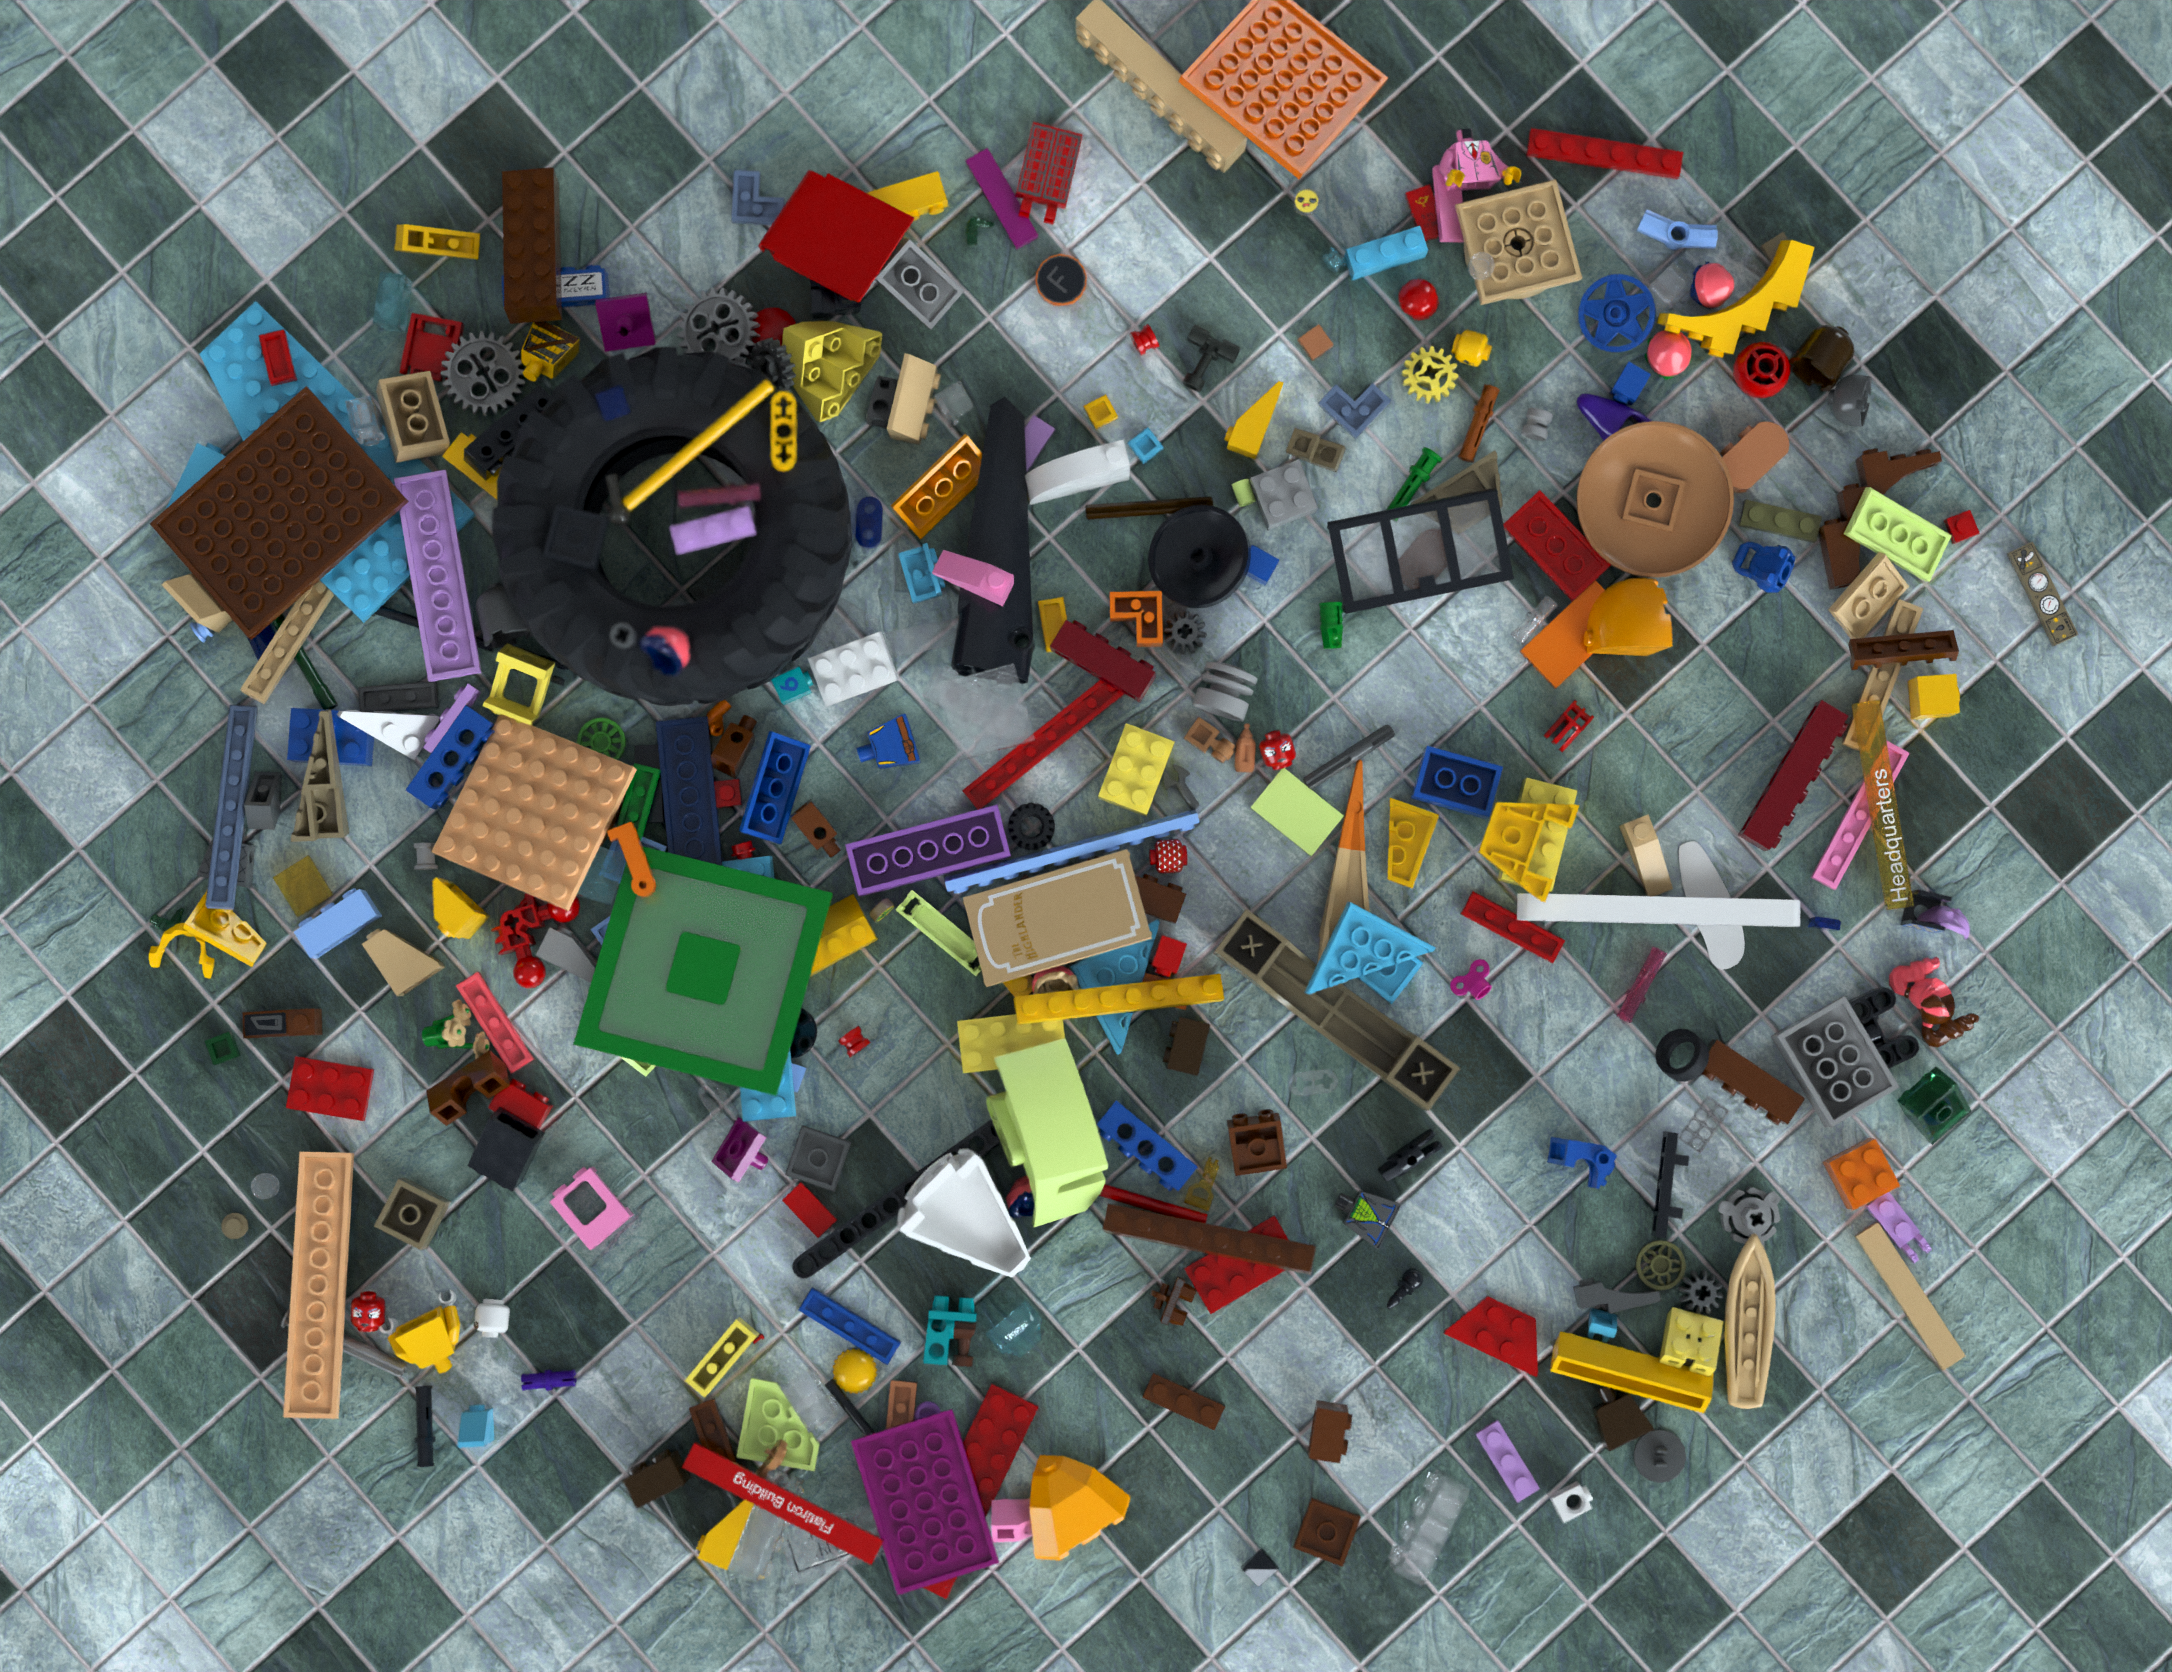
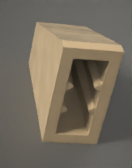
M376 929L366 936L368 940L362 944L396 996H404L445 968L441 961L390 930L383 929L381 931Z

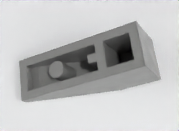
M560 925L557 929L550 927L536 956L591 983L596 964L579 941L571 937L573 932Z

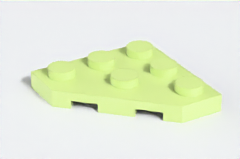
M751 1378L737 1458L764 1462L769 1455L765 1453V1450L767 1448L772 1449L775 1443L782 1439L787 1442V1452L780 1465L815 1471L820 1443L779 1383Z

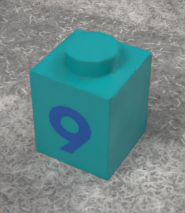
M800 666L771 679L783 705L811 694L810 686L814 685L808 670L803 672Z

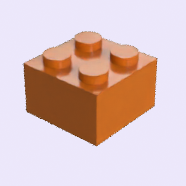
M1867 1138L1822 1162L1847 1209L1855 1210L1900 1187L1883 1151L1874 1138Z

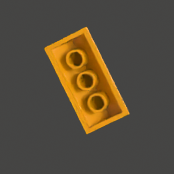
M964 434L891 505L895 515L920 540L977 486L982 452L968 435Z

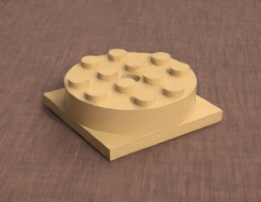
M1556 179L1455 205L1464 240L1465 261L1474 278L1481 305L1504 299L1529 298L1548 288L1582 279ZM1511 242H1520L1523 249L1520 252L1510 246Z

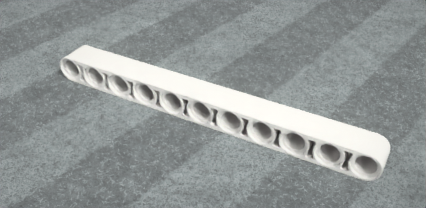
M1530 893L1517 894V920L1800 927V900L1548 894L1546 902L1543 903Z

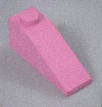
M946 550L942 551L932 571L933 575L1001 606L1004 605L1014 585V575L991 564Z

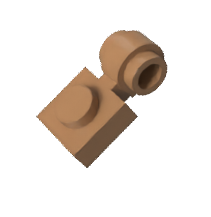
M1200 717L1197 718L1184 737V740L1204 754L1211 747L1213 750L1211 756L1221 763H1224L1225 760L1229 761L1234 754L1233 749L1235 745L1225 738L1216 740L1220 731Z

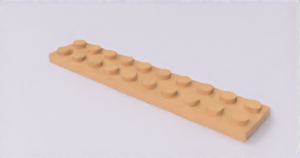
M299 1152L283 1418L339 1419L354 1153Z

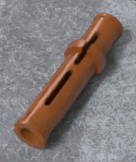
M1484 384L1480 400L1474 406L1473 419L1458 455V458L1463 461L1474 462L1487 422L1494 413L1492 410L1500 391L1497 387Z

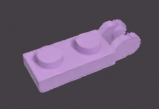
M1890 1192L1866 1205L1868 1211L1897 1248H1901L1911 1262L1916 1263L1919 1260L1917 1254L1906 1244L1914 1238L1919 1247L1926 1253L1932 1250L1927 1241L1919 1234V1229Z

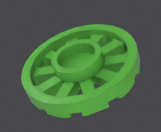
M595 718L582 726L577 736V744L584 747L591 746L592 750L611 757L609 749L616 753L614 759L619 760L625 751L626 737L622 728L616 722L607 718ZM599 722L603 723L601 731H599L597 726ZM608 725H613V729L607 733ZM592 727L594 734L589 733L587 728ZM617 732L620 733V737H619V738H611V737H613ZM586 736L590 738V741L583 742L582 737ZM621 743V747L618 749L611 744Z

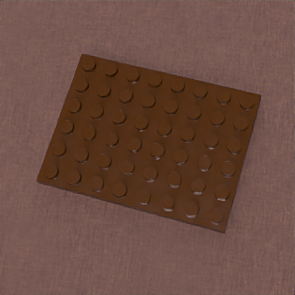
M306 386L156 517L150 525L245 635L252 640L409 501L310 388Z

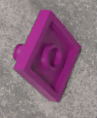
M647 292L595 300L605 352L656 345Z
M738 1117L711 1162L728 1177L739 1183L750 1165L759 1170H762L767 1165L768 1157L758 1152L767 1137L751 1124L743 1122V1119Z

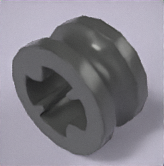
M618 623L611 629L610 638L617 647L625 649L634 644L636 633L630 625ZM624 629L625 632L628 630L630 632V635L627 636V641L624 643L622 640L619 639L617 641L616 639L620 635L619 630Z

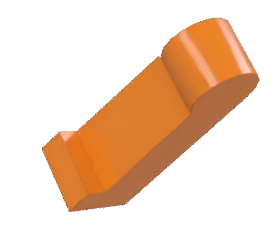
M629 822L608 830L607 834L610 841L615 842L619 840L633 878L631 887L634 893L641 897L652 895L656 889V881L634 823Z

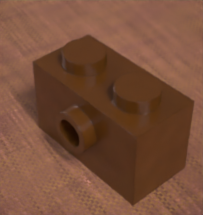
M1316 1400L1308 1445L1309 1459L1340 1464L1341 1455L1346 1456L1348 1440L1344 1439L1345 1431L1350 1430L1352 1425V1414L1348 1412V1405Z

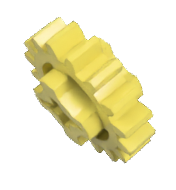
M1434 346L1430 347L1429 352H1426L1421 347L1419 355L1412 352L1410 355L1412 361H1405L1404 366L1408 369L1402 370L1401 375L1407 377V379L1402 384L1403 386H1410L1409 395L1414 392L1417 394L1416 401H1419L1421 397H1425L1426 404H1429L1431 398L1434 397L1436 402H1440L1441 394L1446 398L1449 396L1450 393L1447 388L1454 390L1456 384L1451 380H1456L1458 374L1452 373V371L1457 368V364L1449 363L1452 355L1444 357V349L1441 348L1436 353L1434 352ZM1432 359L1437 360L1441 364L1439 365L1433 362ZM1420 362L1421 370L1413 374L1415 365ZM1427 370L1431 374L1435 373L1433 380L1429 376H1424ZM1447 375L1446 383L1440 388L1439 379ZM1419 385L1428 388V391L1420 388Z

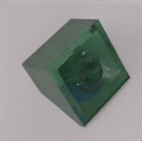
M1937 1066L1924 1074L1921 1080L1906 1090L1897 1100L1906 1117L1932 1145L1971 1112L1957 1083Z

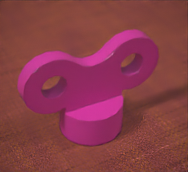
M1482 959L1473 961L1467 975L1453 978L1450 983L1452 992L1457 996H1463L1469 991L1476 1000L1486 996L1492 988L1485 979L1490 972L1488 963ZM1482 966L1484 969L1482 972H1477V967ZM1458 983L1464 984L1462 989L1456 987Z

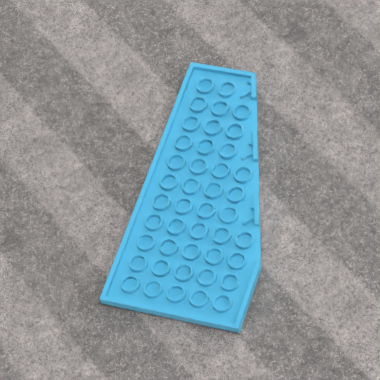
M256 301L200 353L243 441L307 386L394 485V478L432 472L419 459L395 463L386 427L286 330L297 381L271 386L259 335L283 330L284 328ZM451 491L457 532H459L476 515ZM400 511L396 512L320 579L363 623L411 578Z

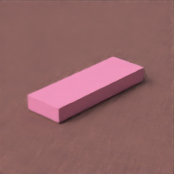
M1435 165L1432 168L1439 242L1463 243L1464 240L1455 209L1456 204L1463 202L1462 190L1447 191L1446 179L1439 172V165Z

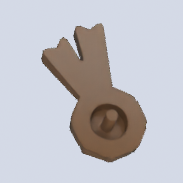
M779 1439L772 1449L767 1448L765 1453L769 1455L755 1473L766 1478L768 1471L778 1468L786 1455L787 1442Z

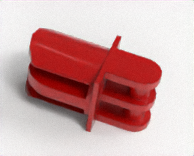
M1576 700L1569 705L1543 735L1547 739L1564 722L1566 725L1551 741L1556 745L1572 729L1574 732L1558 749L1562 753L1594 718L1593 715L1589 716L1585 712L1586 709L1584 707L1581 709L1576 704ZM1570 710L1576 714L1573 719L1567 715ZM1579 717L1585 722L1582 726L1575 722Z

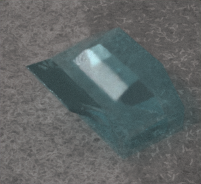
M1025 1300L988 1331L986 1335L1002 1354L1009 1353L1020 1358L1042 1340L1040 1326L1043 1319L1029 1302Z

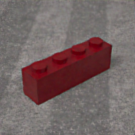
M1065 620L1050 645L1051 651L1140 703L1156 678V672L1153 671L1154 667L1145 660L1140 659L1139 662L1130 657L1132 654L1120 646L1117 649L1108 644L1109 640L1098 633L1093 636L1086 632L1087 627L1080 622L1074 620L1071 623Z

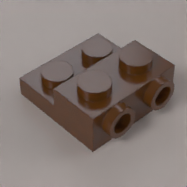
M1271 1109L1259 1111L1257 1116L1248 1117L1245 1113L1233 1115L1231 1120H1227L1235 1176L1287 1168L1281 1120L1278 1112L1274 1113Z

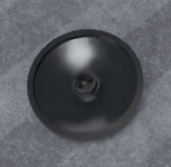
M1210 505L1189 506L1169 516L1155 532L1148 554L1149 571L1157 588L1174 603L1189 608H1206L1219 604L1229 598L1243 583L1251 560L1250 542L1242 525L1225 510Z

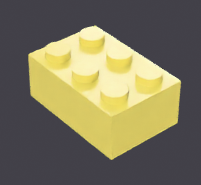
M1126 723L1098 799L1147 817L1175 741Z

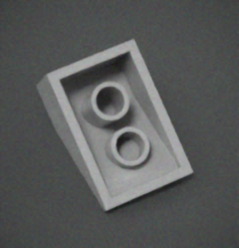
M902 237L874 280L930 330L964 292L955 281L906 237Z

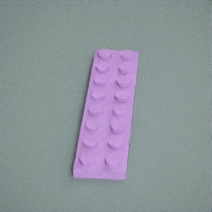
M441 470L394 478L395 486L409 501L399 511L428 681L432 682L481 673L447 471Z

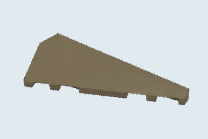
M331 709L319 712V722L313 738V748L308 760L291 842L316 841L320 838H344L349 834Z

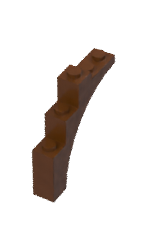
M1878 448L1863 451V455L1855 460L1861 487H1859V483L1843 487L1844 490L1836 495L1842 522H1840L1839 518L1824 521V525L1819 528L1818 532L1829 590L1848 587L1860 574V543L1844 535V532L1865 488L1871 487L1884 495L1899 480L1914 472L1934 467L1942 462L1940 451L1931 453V449L1915 452L1916 456L1906 457L1905 454L1891 456L1889 461L1887 451L1879 452Z

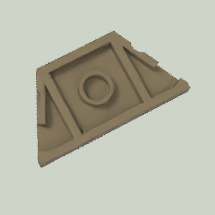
M1494 450L1416 499L1410 505L1496 487L1501 509L1503 502L1500 492L1501 483L1500 474L1498 473L1497 452ZM1488 500L1447 508L1452 532L1457 535L1490 515ZM1437 510L1422 513L1439 523Z

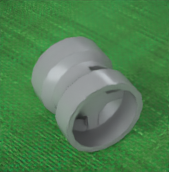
M1528 408L1526 415L1528 419L1527 424L1523 426L1521 434L1533 440L1546 441L1548 435L1547 426L1551 423L1553 414L1542 409Z

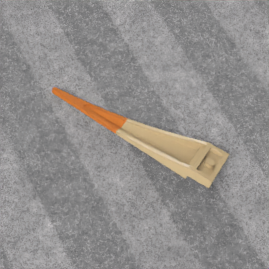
M1361 759L1357 761L1319 931L1318 937H1320L1317 963L1347 902H1351L1370 912L1364 835L1363 762Z

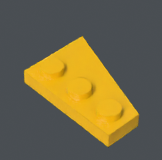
M1390 798L1387 876L1389 881L1413 889L1439 819V814Z

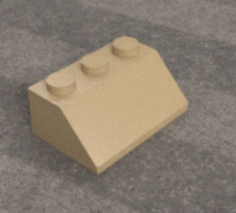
M906 353L904 354L887 431L890 439L920 445L921 440L927 438L929 424L926 423L927 414L933 413L935 399H932L933 389L938 390L941 374H937L936 365Z

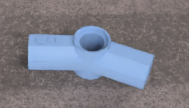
M1647 209L1637 228V232L1664 243L1671 250H1679L1681 248L1715 249L1718 238L1717 225L1675 222ZM1671 232H1680L1683 240L1677 241L1673 239Z

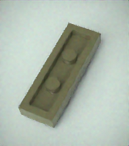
M1745 500L1739 526L1815 543L1822 516Z

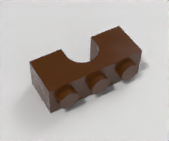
M489 1050L426 1091L430 1113L447 1126L467 1113V1100L475 1091H480L489 1099L510 1086L506 1064Z

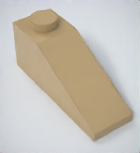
M1649 815L1620 825L1619 828L1646 895L1656 896L1672 890L1673 887L1659 840Z

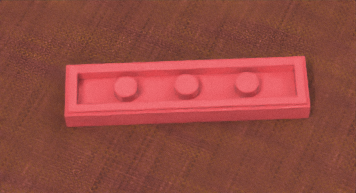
M480 972L474 973L456 985L511 1074L534 1060Z

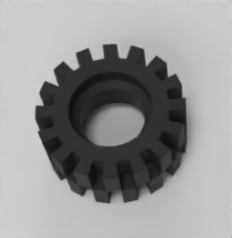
M1022 804L1009 817V835L1020 848L1039 850V848L1045 847L1053 837L1055 832L1054 818L1049 810L1041 804ZM1036 817L1040 820L1042 829L1038 835L1029 837L1022 832L1021 824L1025 818Z

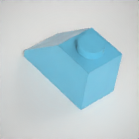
M485 1404L470 1405L469 1410L462 1412L458 1448L482 1447L494 1441L493 1408L485 1409Z

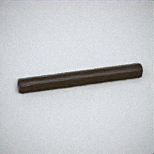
M1208 496L1086 505L1085 513L1088 520L1173 514L1189 506H1213V499Z

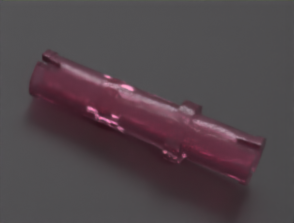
M730 483L727 487L678 491L677 496L679 508L681 509L684 507L722 503L737 505V502L761 500L759 483L737 486L734 483Z
M1656 947L1651 948V952L1634 984L1625 993L1627 997L1616 1015L1618 1018L1628 1023L1632 1022L1640 1004H1644L1646 1000L1644 996L1667 953Z

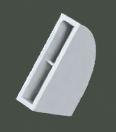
M1124 440L1081 450L1047 462L1025 475L1029 505L1129 480L1130 463Z

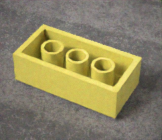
M1525 778L1522 781L1517 803L1574 804L1577 790ZM1545 820L1528 871L1552 879L1550 893L1553 890L1568 828ZM1500 870L1498 881L1520 886Z
M1016 1014L957 1021L963 1073L997 1070L995 1057L1065 1038L1063 1019L1017 1025Z

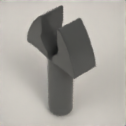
M1173 764V768L1179 775V782H1177L1176 780H1171L1168 773L1164 770L1163 780L1165 789L1176 788L1191 810L1197 809L1199 803L1185 783V779L1190 773L1186 769Z

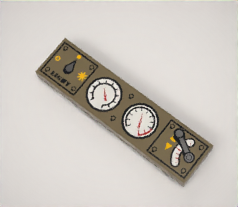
M2028 543L2009 552L2007 555L2052 646H2056L2079 635L2034 543Z

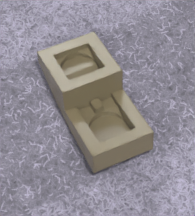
M1295 428L1285 452L1316 466L1337 472L1346 448L1343 445L1321 439L1319 435Z

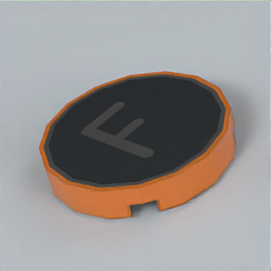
M1058 254L1051 256L1042 262L1037 270L1036 286L1038 293L1044 301L1053 306L1074 304L1082 297L1086 290L1087 276L1084 267L1077 259L1069 255Z

